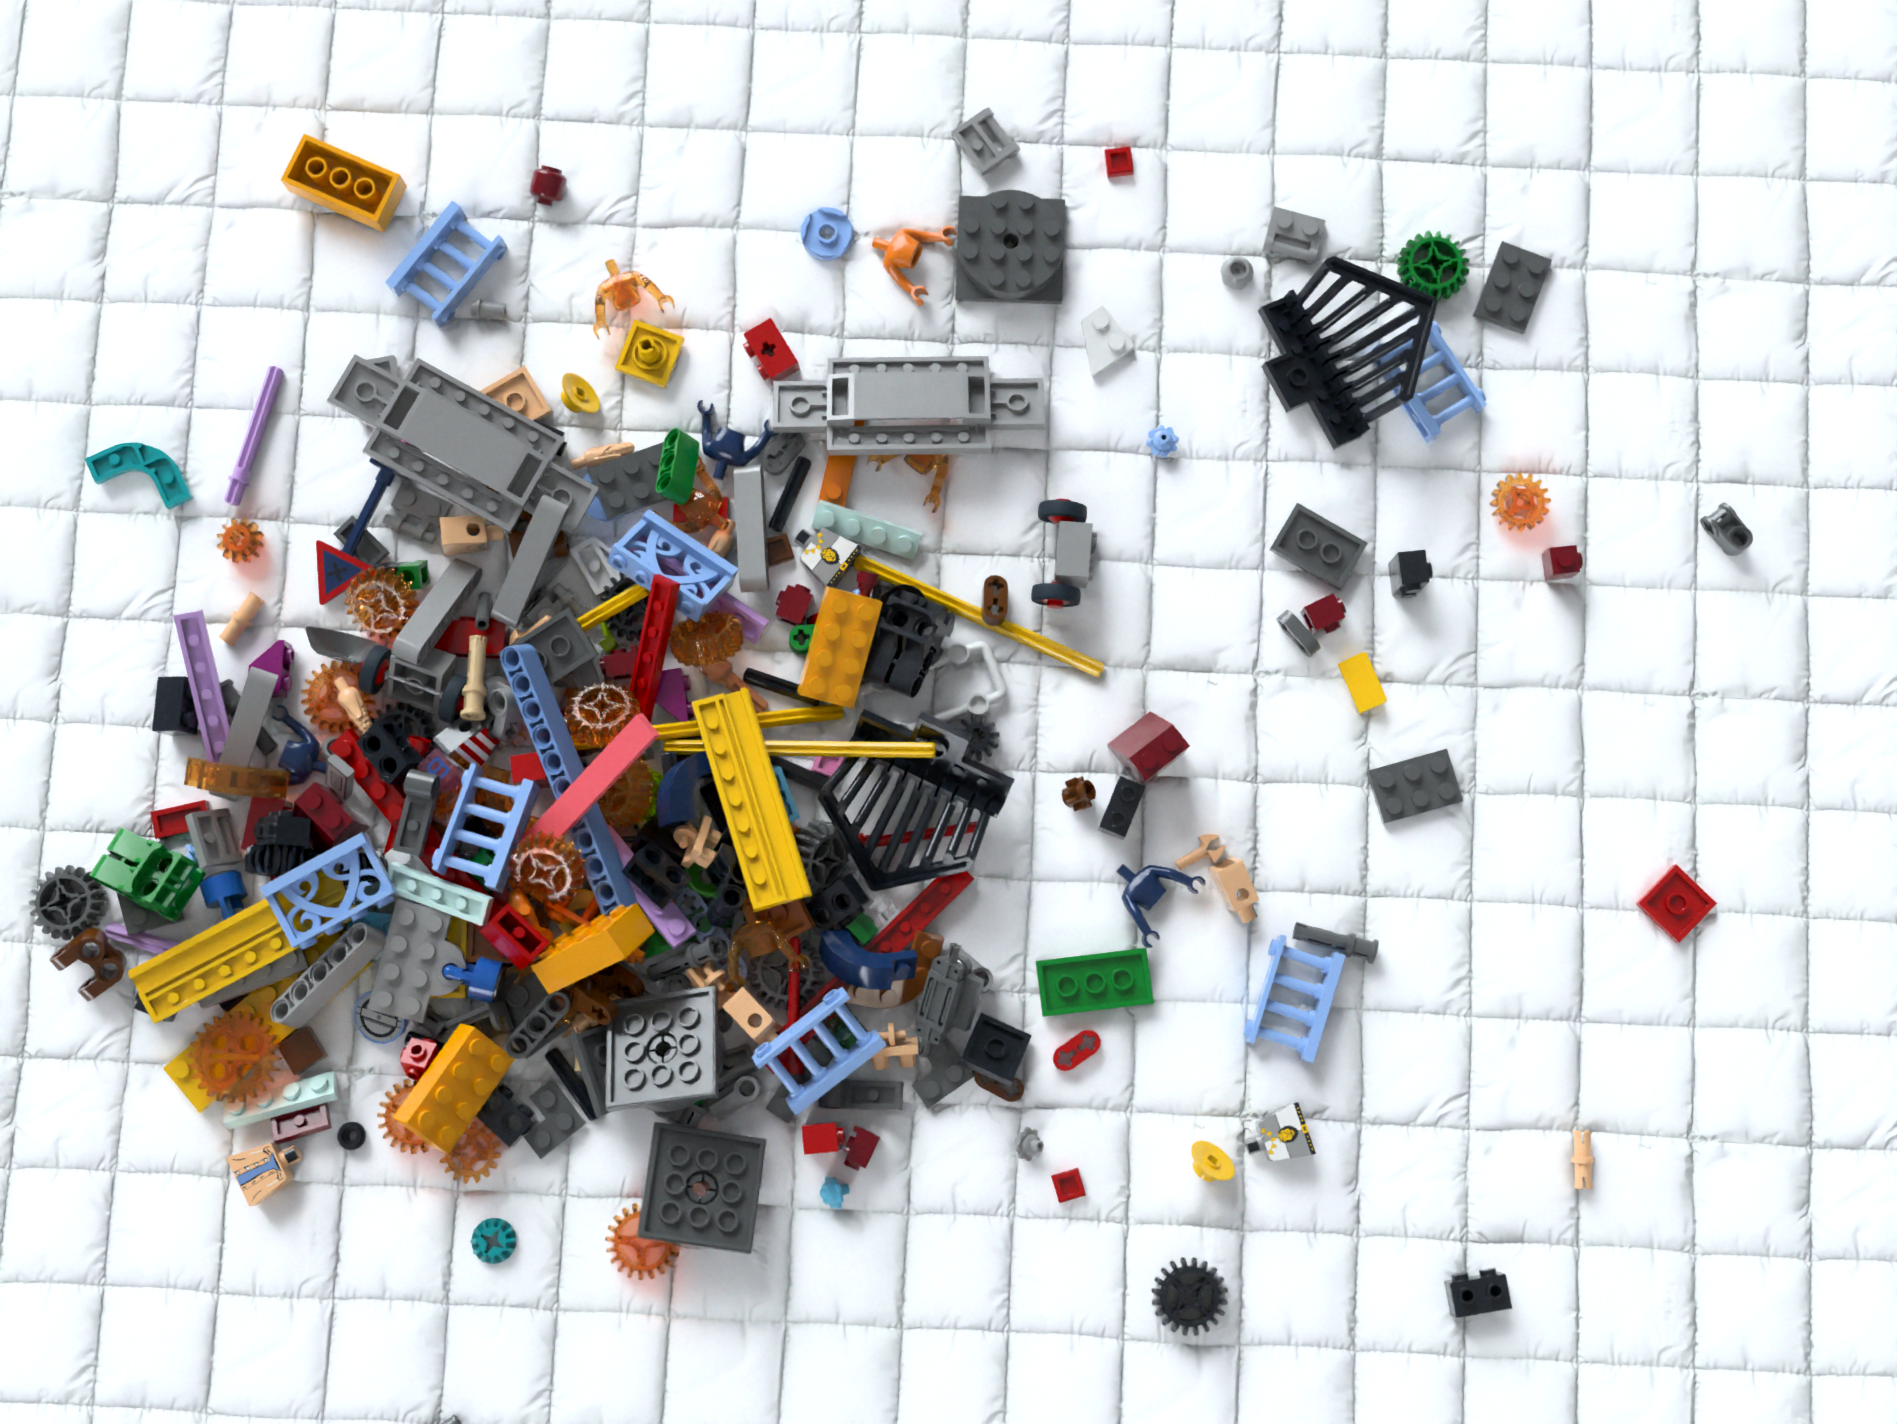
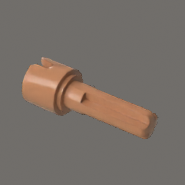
M716 650L704 662L699 672L714 685L723 684L732 693L740 691V688L745 687L749 690L755 712H764L769 706L768 702L732 671L733 664Z

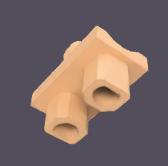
M705 815L699 827L693 828L692 824L686 823L675 829L673 834L675 841L681 848H686L681 863L682 866L689 869L695 862L707 868L713 861L716 852L709 848L714 849L722 833L710 827L711 817Z
M712 961L706 962L705 966L701 968H689L685 973L693 989L715 986L718 989V1011L736 994L725 979L727 973L723 969L718 970Z
M888 1023V1031L878 1032L886 1046L871 1057L874 1070L889 1068L888 1056H899L900 1067H914L916 1054H918V1037H906L905 1030L894 1031V1023Z

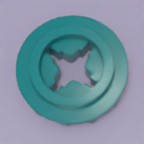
M489 1218L482 1221L473 1230L470 1243L473 1254L481 1262L498 1264L507 1260L513 1254L517 1238L513 1227L507 1221L500 1218ZM499 1230L497 1241L504 1247L493 1246L487 1251L489 1241L483 1235L491 1237Z

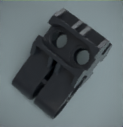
M898 588L890 595L887 601L890 610L886 618L880 617L877 623L876 641L866 661L863 678L883 687L889 686V689L914 698L918 694L930 666H933L941 658L944 650L940 646L945 636L950 638L954 629L955 616L948 612L949 609L945 606ZM902 619H908V622L905 626L899 627V623ZM932 627V632L929 635H923L926 628Z
M728 826L714 848L717 854L706 868V873L712 885L716 886L706 915L710 924L716 927L727 925L745 902L746 896L749 895Z

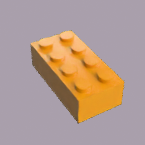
M303 134L280 179L289 192L385 233L407 188L400 174L306 134Z
M825 587L797 689L799 695L850 709L854 708L883 602L837 588Z
M635 903L625 907L622 904L609 913L610 916L606 917L605 914H602L591 921L590 926L584 923L575 928L570 936L567 932L563 933L553 940V947L549 946L537 955L539 959L530 967L548 994L625 959L654 933V928L639 905Z
M460 1023L393 1118L435 1150L449 1155L515 1059L510 1057L507 1052L475 1027Z

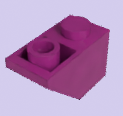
M278 640L249 665L248 673L252 666L279 675L272 698H287V691H290L292 688V677L289 675L290 664H293L295 658L294 648L287 641Z
M682 668L662 670L655 704L680 722L691 721L690 718L695 717L691 703L693 701L688 702L687 691H691L689 674L685 675Z

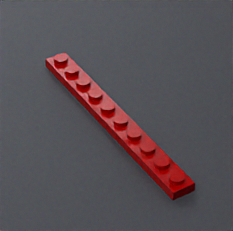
M347 729L329 746V749L355 770L354 779L397 831L406 794L398 784L387 785L379 777L377 770L364 757L362 750L356 744L360 737L353 729ZM430 825L423 857H419V859L432 875L489 896L475 877L468 872L448 866L444 876L432 869L433 854L437 848H440L443 838ZM494 900L488 922L501 910ZM473 923L479 932L486 926ZM485 938L501 959L506 957Z
M968 871L935 878L863 949L873 953L902 951L914 939L916 930L922 931L975 879ZM834 976L799 1010V1019L823 1002L824 996L831 990H838L841 987L845 990L847 983ZM832 1012L822 1020V1023L826 1025L837 1012ZM788 1022L778 1031L780 1034L788 1029ZM812 1028L801 1036L799 1040L805 1045L816 1032ZM787 1048L776 1056L780 1062H784V1057L787 1056ZM765 1064V1066H766V1067L772 1072V1074L774 1075L775 1073H774V1072L772 1071V1069L768 1066V1064Z

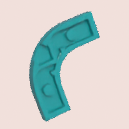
M138 442L121 443L85 458L92 478L98 485L125 473L133 471L143 472L149 475L156 484L167 509L170 510L194 499L180 467L171 457L155 447Z

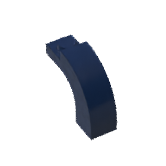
M706 751L696 753L676 763L664 775L656 797L659 828L684 825L697 819L693 799L694 787L700 778L713 777Z
M848 928L821 932L819 955L823 964L835 977L850 985L872 990L892 989V981L915 978L917 965L915 950L873 953L857 946Z

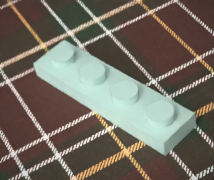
M823 500L818 501L811 526L819 530L826 528L841 537L912 560L916 558L923 532Z
M397 862L390 863L388 875L398 891L396 895L480 926L487 925L494 900L493 897Z
M334 1071L226 1100L224 1101V1124L229 1130L337 1100V1076Z

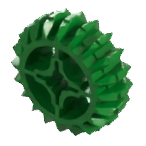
M1429 230L1425 232L1424 237L1418 233L1415 235L1414 240L1409 239L1406 242V247L1402 248L1399 252L1402 257H1399L1396 261V264L1401 266L1397 269L1396 273L1403 276L1399 281L1400 283L1408 284L1409 287L1431 295L1440 302L1442 296L1446 300L1450 299L1452 293L1457 294L1460 291V286H1464L1466 283L1465 276L1469 274V269L1465 266L1469 264V258L1463 257L1466 249L1458 250L1459 240L1454 243L1450 241L1451 234L1442 238L1441 231H1437L1433 237ZM1425 250L1424 260H1419L1418 263L1413 264V256ZM1453 269L1452 278L1441 284L1442 274ZM1420 277L1425 278L1427 282L1423 281Z

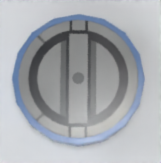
M372 990L364 993L358 999L354 1008V1020L358 1030L365 1038L374 1043L386 1044L395 1041L406 1031L409 1020L368 1010Z

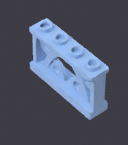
M650 509L625 536L611 547L607 560L608 564L614 569L620 571L648 591L651 589L653 575L661 574L680 583L675 609L695 622H698L701 616L717 599L732 587L738 572L737 567ZM641 535L648 539L647 543H643L636 540ZM637 548V549H641V550H643V551L638 550V551H634L633 553H631V552L628 551L627 549ZM656 556L665 559H678L683 563L684 572L687 576L663 574L659 568ZM710 582L716 585L711 591L706 585ZM696 587H699L703 592V599L696 596Z
M361 832L259 887L292 948L300 946L304 950L317 943L316 937L326 932L327 936H330L343 929L342 923L349 919H352L353 922L358 921L368 915L367 909L375 905L381 908L394 901L392 896L397 894L398 891L373 848L367 833ZM364 849L374 869L361 870L358 850ZM337 863H343L344 869L342 871L350 869V873L338 875L335 873L334 867ZM321 870L332 879L349 880L346 894L338 908L325 907L310 902L318 891L319 878L317 873ZM373 875L378 878L380 889L375 895L368 896L365 894V888L373 885L366 881L360 882L361 876ZM308 881L312 887L307 896L303 898L300 895H303L306 891H303L300 885L302 882ZM279 893H282L290 902L295 904L288 915L277 897ZM356 897L363 902L351 909ZM300 909L306 911L301 916V924L306 919H311L313 922L312 927L307 932H300L293 925L294 917ZM321 916L334 917V919L321 925Z

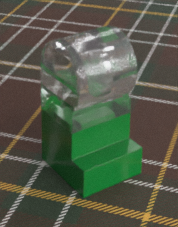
M884 892L872 900L864 908L865 911L845 924V927L863 945L899 909Z

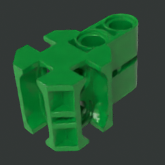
M120 828L106 850L121 859V861L102 854L89 877L103 886L128 897L149 911L153 910L162 917L176 922L206 873L199 869L194 861L175 850L172 852L154 840H147L124 828Z

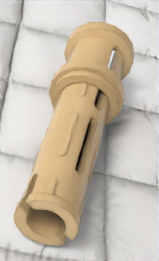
M481 635L469 637L467 684L462 689L464 709L460 711V717L470 721H480L486 718V712L483 711L484 697L487 696V690L484 686L487 638L483 636L481 640Z

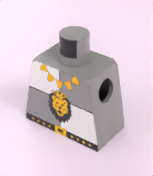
M822 528L815 537L805 529H802L794 540L795 543L805 549L800 556L801 563L824 587L836 588L852 568L858 555L863 554L862 547L826 528Z
M1295 1101L1256 1121L1255 1126L1258 1134L1244 1139L1249 1155L1264 1151L1268 1161L1316 1154L1299 1103Z

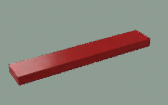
M661 574L653 575L621 729H624L640 713H643L650 723L652 720L680 589V583Z

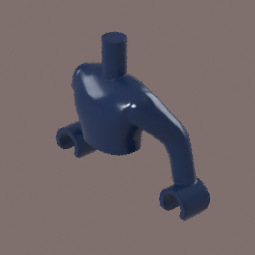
M700 400L697 404L698 411L702 415V450L706 456L717 462L713 478L717 480H723L728 465L745 466L763 451L771 437L780 434L768 430L770 420L767 419L764 422L765 431L754 445L745 451L746 436L740 432L720 427L712 439L711 416L715 412L714 404L711 403L710 409L707 411L702 410L703 400Z
M283 705L276 706L284 709V716L282 718L272 716V718L285 723L304 741L288 740L279 759L278 767L283 768L291 775L269 776L251 771L248 773L255 775L257 782L254 785L244 782L249 788H257L260 785H301L306 782L313 770L326 775V763L318 760L320 752L319 741L304 725L291 717L289 710Z
M1122 864L1116 871L1128 882L1121 899L1125 908L1143 933L1141 941L1146 948H1153L1147 942L1148 935L1154 936L1157 940H1160V935L1158 932L1151 930L1138 906L1150 911L1167 891L1159 878L1181 883L1187 886L1192 894L1199 893L1193 887L1194 880L1203 886L1206 884L1201 876L1192 878L1175 869L1156 865H1147L1135 874Z

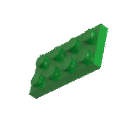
M1147 948L1035 961L1042 1017L1154 1003Z

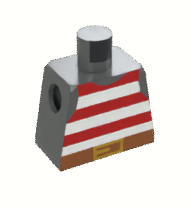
M490 710L486 713V718L480 721H470L459 717L433 738L435 743L465 770H469L471 763L477 764L481 768L500 744V740L491 732L495 715Z

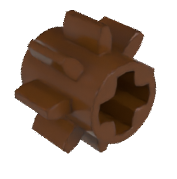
M1083 776L1065 781L1067 788L1062 790L1061 795L1067 807H1073L1074 812L1092 807L1091 800L1095 799L1096 790L1091 781H1084Z

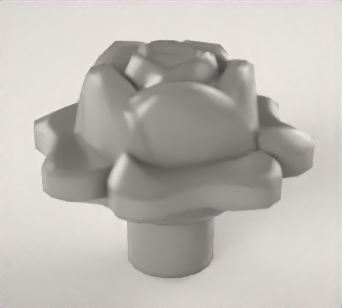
M1025 1127L1024 1132H1020L1015 1139L1014 1145L1020 1159L1024 1158L1026 1161H1030L1032 1156H1036L1037 1152L1043 1150L1044 1143L1037 1137L1038 1131L1036 1129L1032 1130L1030 1127Z

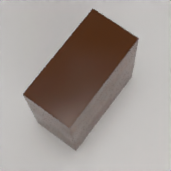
M311 1026L304 1027L276 1045L293 1075L303 1073L328 1057L327 1052Z

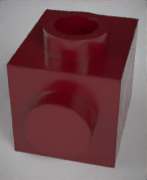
M1577 545L1551 547L1541 554L1545 581L1573 578L1580 572L1583 566L1582 555L1580 552H1577Z
M796 584L795 587L787 585L785 591L781 590L775 603L778 606L775 613L777 620L792 626L804 625L815 600L813 594H810L811 590L800 584Z
M1334 593L1305 606L1300 611L1312 635H1316L1324 630L1326 634H1329L1341 627L1340 623L1346 618L1344 615L1346 608L1340 598L1336 599Z

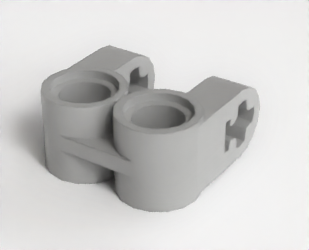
M501 676L484 677L487 696L484 697L483 711L487 713L490 710L495 715L493 735L504 743H511L518 737L523 721V716L513 691Z

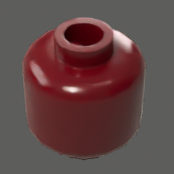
M542 165L541 169H535L533 172L529 192L532 196L537 197L536 203L552 207L553 202H561L563 200L567 179L562 175V170Z

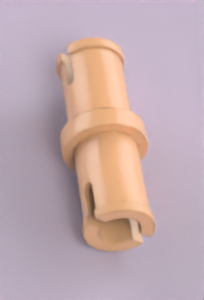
M250 592L238 611H234L231 614L233 618L218 637L229 645L234 646L245 628L252 625V618L265 601Z
M1574 1130V1156H1571V1162L1574 1163L1575 1169L1574 1188L1583 1189L1582 1178L1584 1177L1585 1189H1593L1592 1163H1595V1157L1592 1156V1131L1583 1130L1584 1141L1582 1142L1581 1130Z

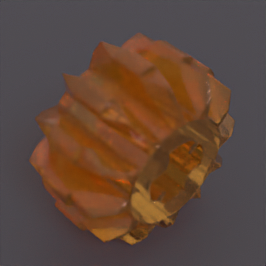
M242 517L240 522L235 518H231L230 527L222 524L225 532L216 535L218 539L222 540V542L217 544V548L224 551L222 554L227 560L232 558V562L239 564L242 559L244 562L250 563V555L260 557L256 549L264 548L265 544L259 541L264 537V533L257 531L259 528L258 524L255 522L249 523V520Z

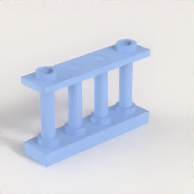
M453 200L385 281L389 289L400 297L403 292L408 291L432 309L434 313L431 318L440 328L444 323H449L456 313L455 310L493 263L503 258L507 247L504 239L499 234L491 242L464 222L466 215L461 206ZM453 231H460L485 250L476 262L447 242V238ZM437 251H443L468 270L459 283L431 263V258ZM420 271L427 272L451 290V293L442 303L414 283V279Z
M1435 321L1432 323L1428 339L1435 354L1423 360L1419 375L1442 362L1450 376L1422 393L1415 392L1413 399L1402 405L1427 444L1440 435L1442 432L1440 430L1441 424L1469 407H1472L1475 413L1478 414L1487 405L1483 391L1479 387H1475L1441 336V329ZM1413 339L1373 363L1378 367L1400 354L1403 350L1411 348ZM1382 342L1381 344L1377 345L1376 347H1374V348L1372 349V351H1373L1374 349L1378 348L1379 346L1383 345V342ZM1397 367L1382 377L1387 381L1405 370H1400ZM1457 384L1465 398L1437 415H1430L1425 407L1426 402ZM1401 385L1392 390L1395 396L1399 394Z
M471 763L469 770H465L462 776V789L441 846L433 854L432 869L445 876L449 866L484 877L486 881L485 886L493 891L502 893L540 787L534 781L524 778L521 785L517 787L482 777L483 770L477 764ZM477 787L512 797L515 801L512 811L504 813L472 803ZM471 814L504 824L505 830L502 838L496 840L463 830L467 815ZM458 840L493 850L496 855L492 865L490 864L487 867L452 856Z
M1281 934L1277 937V940L1272 939L1268 949V955L1271 956L1253 1018L1252 1020L1247 1019L1243 1035L1247 1036L1245 1042L1254 1044L1257 1036L1297 1049V1053H1300L1299 1060L1314 1063L1346 955L1333 952L1330 954V957L1321 958L1285 946L1287 936ZM1280 957L1289 958L1321 969V972L1325 973L1322 984L1317 983V985L1276 972ZM1272 983L1312 995L1313 999L1316 1000L1314 1010L1307 1012L1268 999ZM1264 1009L1305 1022V1026H1308L1306 1036L1296 1038L1260 1026Z
M843 987L828 992L824 996L823 1002L770 1043L765 1042L761 1044L752 1056L758 1069L768 1064L788 1089L789 1096L785 1100L796 1116L886 1046V1043L875 1029L871 1032H866L844 1003L850 997ZM834 1011L837 1012L857 1038L856 1044L848 1050L840 1046L822 1023V1020ZM812 1028L835 1056L834 1061L826 1067H821L799 1040L801 1036ZM789 1046L812 1074L811 1079L803 1085L797 1084L776 1057Z

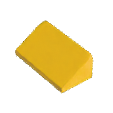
M1366 651L1337 664L1359 714L1387 702L1386 695Z

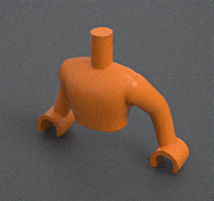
M951 225L944 226L940 232H923L915 229L901 228L897 231L891 242L875 237L872 247L885 251L882 264L886 272L904 291L912 296L916 305L923 306L924 302L918 296L922 294L928 296L927 290L923 286L913 285L898 268L913 269L916 266L923 250V244L920 242H944L945 245L952 246L953 241L947 236L951 234L956 236L958 234Z
M517 875L507 879L512 888L508 899L509 904L549 942L545 948L553 947V932L539 925L534 909L525 895L530 888L529 882L524 878L519 879Z

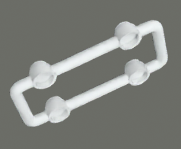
M982 641L969 645L961 642L954 643L949 647L947 653L942 654L941 658L933 666H930L929 671L949 663L957 666L963 665L968 661L970 655L981 652L996 692L987 696L982 693H974L968 698L967 703L933 715V717L943 722H948L970 713L975 716H982L987 712L989 706L1004 700L1007 688L989 644ZM871 681L860 685L855 701L859 717L864 709L869 711L864 695L873 691L878 694H886L891 690L889 686L883 687ZM897 722L896 724L913 731L916 722L909 725L905 722Z

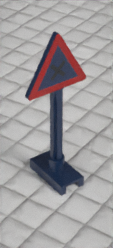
M370 458L369 462L380 469L375 478L377 481L343 549L339 550L321 540L316 541L320 605H326L374 573V567L355 558L354 553L387 486L390 487L395 476L408 480L404 475Z

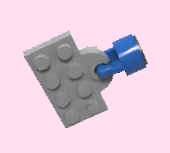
M237 870L221 871L204 878L200 883L199 887L206 908H221V915L212 926L245 910L242 900L248 896L241 872ZM300 947L200 1000V1008L207 1009L305 972L310 967L305 950H302Z
M397 899L367 1009L424 1023L431 996H442L451 993L461 984L470 986L469 998L493 1003L498 1000L506 966H504V962L479 957L476 965L467 963L464 952L459 946L446 940L453 915L429 906Z

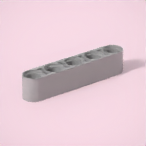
M761 464L734 467L741 593L768 591L770 589L763 468Z
M546 495L541 497L493 606L490 618L515 629L518 627L570 506Z
M455 558L396 637L392 646V655L415 665H421L478 586L482 577V568Z
M251 666L208 794L233 802L237 801L279 675Z
M361 922L353 924L273 1003L270 1010L271 1019L276 1023L296 1029L303 1027L381 951L386 942L383 930Z

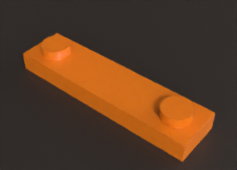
M854 420V426H864L865 420ZM857 455L828 456L818 501L823 500L842 507L846 506Z

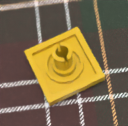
M634 319L616 363L615 370L666 389L685 343V338Z

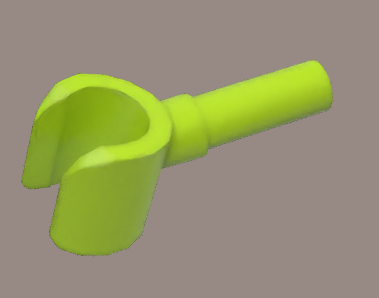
M602 622L600 626L606 638L600 641L599 644L609 655L610 651L617 649L619 645L609 631L607 623Z

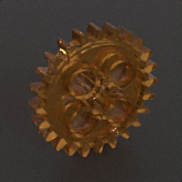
M235 1011L234 1017L230 1012H224L223 1020L219 1016H213L214 1025L207 1022L203 1023L206 1030L205 1033L195 1032L200 1040L199 1042H190V1045L196 1048V1051L187 1054L188 1057L195 1059V1062L188 1065V1068L197 1070L191 1079L202 1080L197 1088L205 1089L208 1087L207 1097H212L217 1093L216 1101L223 1102L227 1096L228 1103H235L236 1097H238L240 1102H246L247 1094L251 1098H257L256 1089L267 1091L264 1084L265 1081L275 1082L270 1074L271 1072H280V1069L274 1066V1062L283 1059V1057L275 1055V1051L280 1050L282 1046L273 1044V1041L279 1037L278 1034H268L273 1027L272 1025L267 1024L261 1027L264 1018L258 1017L253 1021L254 1013L247 1012L243 1018L242 1011ZM225 1035L227 1045L221 1050L217 1046V1041L220 1036ZM249 1036H253L256 1042L255 1047L249 1051L245 1047V1042ZM211 1054L259 1055L260 1058L259 1060L212 1059ZM222 1063L225 1067V1072L222 1077L218 1078L215 1075V1068L218 1064ZM250 1064L253 1068V1074L249 1079H246L243 1076V1069L246 1065Z

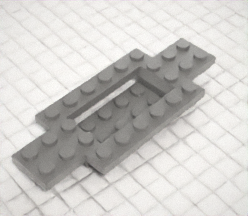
M354 354L327 399L330 405L375 429L362 450L363 454L508 533L512 532L523 511L533 515L541 497L546 495L570 506L561 531L573 537L599 491V487L552 462L564 442L562 436L420 358L416 359L406 378L400 379ZM401 440H404V441L408 442L409 444H411V445H413V446L419 448L420 450H422V451L428 453L429 455H431V456H433V457L439 459L440 461H442V462H444V463L450 465L451 467H453V468H455V469L461 471L462 473H464V474H466V475L472 477L473 479H475V480H477V481L483 483L484 485H486V486L492 488L493 490L499 492V494H497V493L491 491L490 489H488V488L482 486L481 484H479V483H477V482L471 480L470 478H468V477H466V476L460 474L459 472H457V471H455V470L449 468L448 466H446V465H444V464L438 462L437 460H435V459H433V458L427 456L426 454H424V453L418 451L417 449H415V448H413V447L407 445L406 443L402 442Z
M989 356L828 358L827 380L773 381V433L827 432V456L991 454V430H1045L1043 378L990 379ZM963 419V425L854 426V420Z

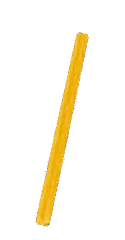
M858 555L854 562V568L858 571L880 574V581L892 583L895 586L899 584L915 586L923 593L925 599L947 607L950 612L1092 676L1099 677L1104 669L1102 662L1006 619L1001 625H988L982 619L981 608L863 555Z
M829 704L756 713L761 729L842 719L844 710L843 706ZM696 720L652 725L659 734L654 741L701 736ZM623 729L571 735L576 751L607 747Z
M669 739L665 740L663 745L664 753L676 752L677 755H694L705 751L702 740ZM764 740L769 756L933 758L936 755V744L933 742Z

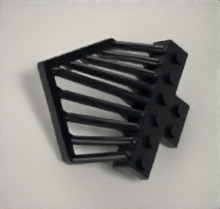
M1332 256L1322 263L1298 294L1292 289L1283 298L1262 306L1258 313L1279 349L1281 356L1266 361L1261 367L1286 413L1309 404L1333 450L1360 439L1371 429L1368 425L1369 423L1413 399L1438 300L1419 290ZM1329 272L1340 275L1309 308L1304 309L1303 304ZM1354 281L1365 286L1331 314L1313 325L1311 320L1349 283ZM1379 291L1389 295L1387 299L1336 333L1322 339L1320 338L1322 333L1375 292ZM1402 302L1413 305L1408 311L1351 345L1329 354V349L1395 305ZM1419 316L1416 325L1409 327L1403 333L1353 363L1337 369L1336 365ZM1413 339L1411 348L1403 350L1397 356L1360 378L1345 383L1344 380ZM1407 362L1404 372L1398 373L1364 395L1353 398L1352 394ZM1401 385L1398 395L1367 413L1361 412V408Z
M864 709L860 714L854 734L849 741L933 742L936 744L935 757H866L868 760L838 802L833 793L834 790L861 758L846 757L818 795L819 802L868 887L874 892L971 870L977 858L990 818L992 816L997 819L1015 781L1014 778L965 756L972 738L971 734L924 712H921L914 730L911 731ZM878 764L883 765L884 768L851 824L845 812ZM896 771L899 773L895 787L866 844L863 845L858 834ZM913 779L916 782L910 798L876 868L871 859L874 850L910 780ZM928 786L932 788L930 796L896 871L887 873ZM945 794L947 799L944 809L920 860L919 866L910 867L942 795ZM960 801L963 803V810L946 852L943 855V860L933 862L953 813ZM977 809L980 816L967 852L963 856L956 857L973 812Z

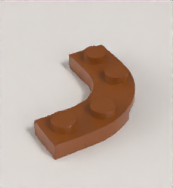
M916 930L911 950H915L917 955L915 978L892 981V989L888 990L865 989L847 983L845 991L850 999L845 1003L886 1009L911 1001L924 990L932 961L940 956L945 938L942 935Z

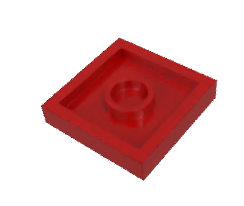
M1677 864L1672 865L1636 903L1676 943H1680L1717 904Z

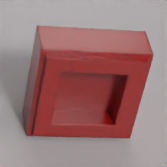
M1131 146L1104 149L1107 178L1133 175Z
M1078 1167L1051 1175L1059 1203L1086 1196Z

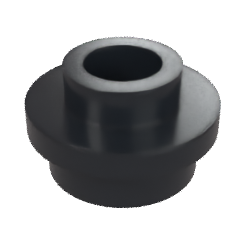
M347 1122L338 1131V1142L344 1149L356 1150L365 1143L366 1130L358 1122ZM352 1130L357 1133L355 1141H351L348 1138V1134Z

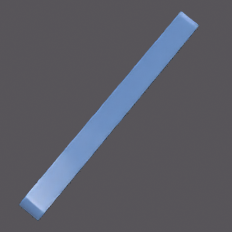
M530 644L509 646L501 652V664L557 800L582 774L584 768L537 651ZM596 802L569 830V833L601 913L608 917L610 916L609 913L618 906L624 904L625 907H628L635 903L638 904L628 877L621 872L624 867L599 805Z

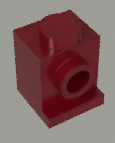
M636 645L630 646V652H627L626 649L612 650L610 655H605L604 658L599 660L603 675L606 674L610 682L632 678L638 651Z
M855 1125L852 1131L856 1132L857 1135L856 1137L850 1135L843 1151L848 1153L843 1164L859 1171L860 1167L866 1169L881 1137Z

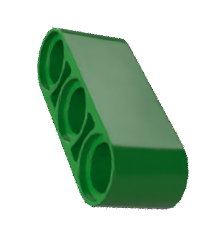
M679 428L670 430L664 439L656 481V492L680 506L686 503L692 493L700 443Z

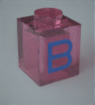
M437 747L416 767L419 771L439 775V791L444 794L447 791H454L461 784V778L464 774Z

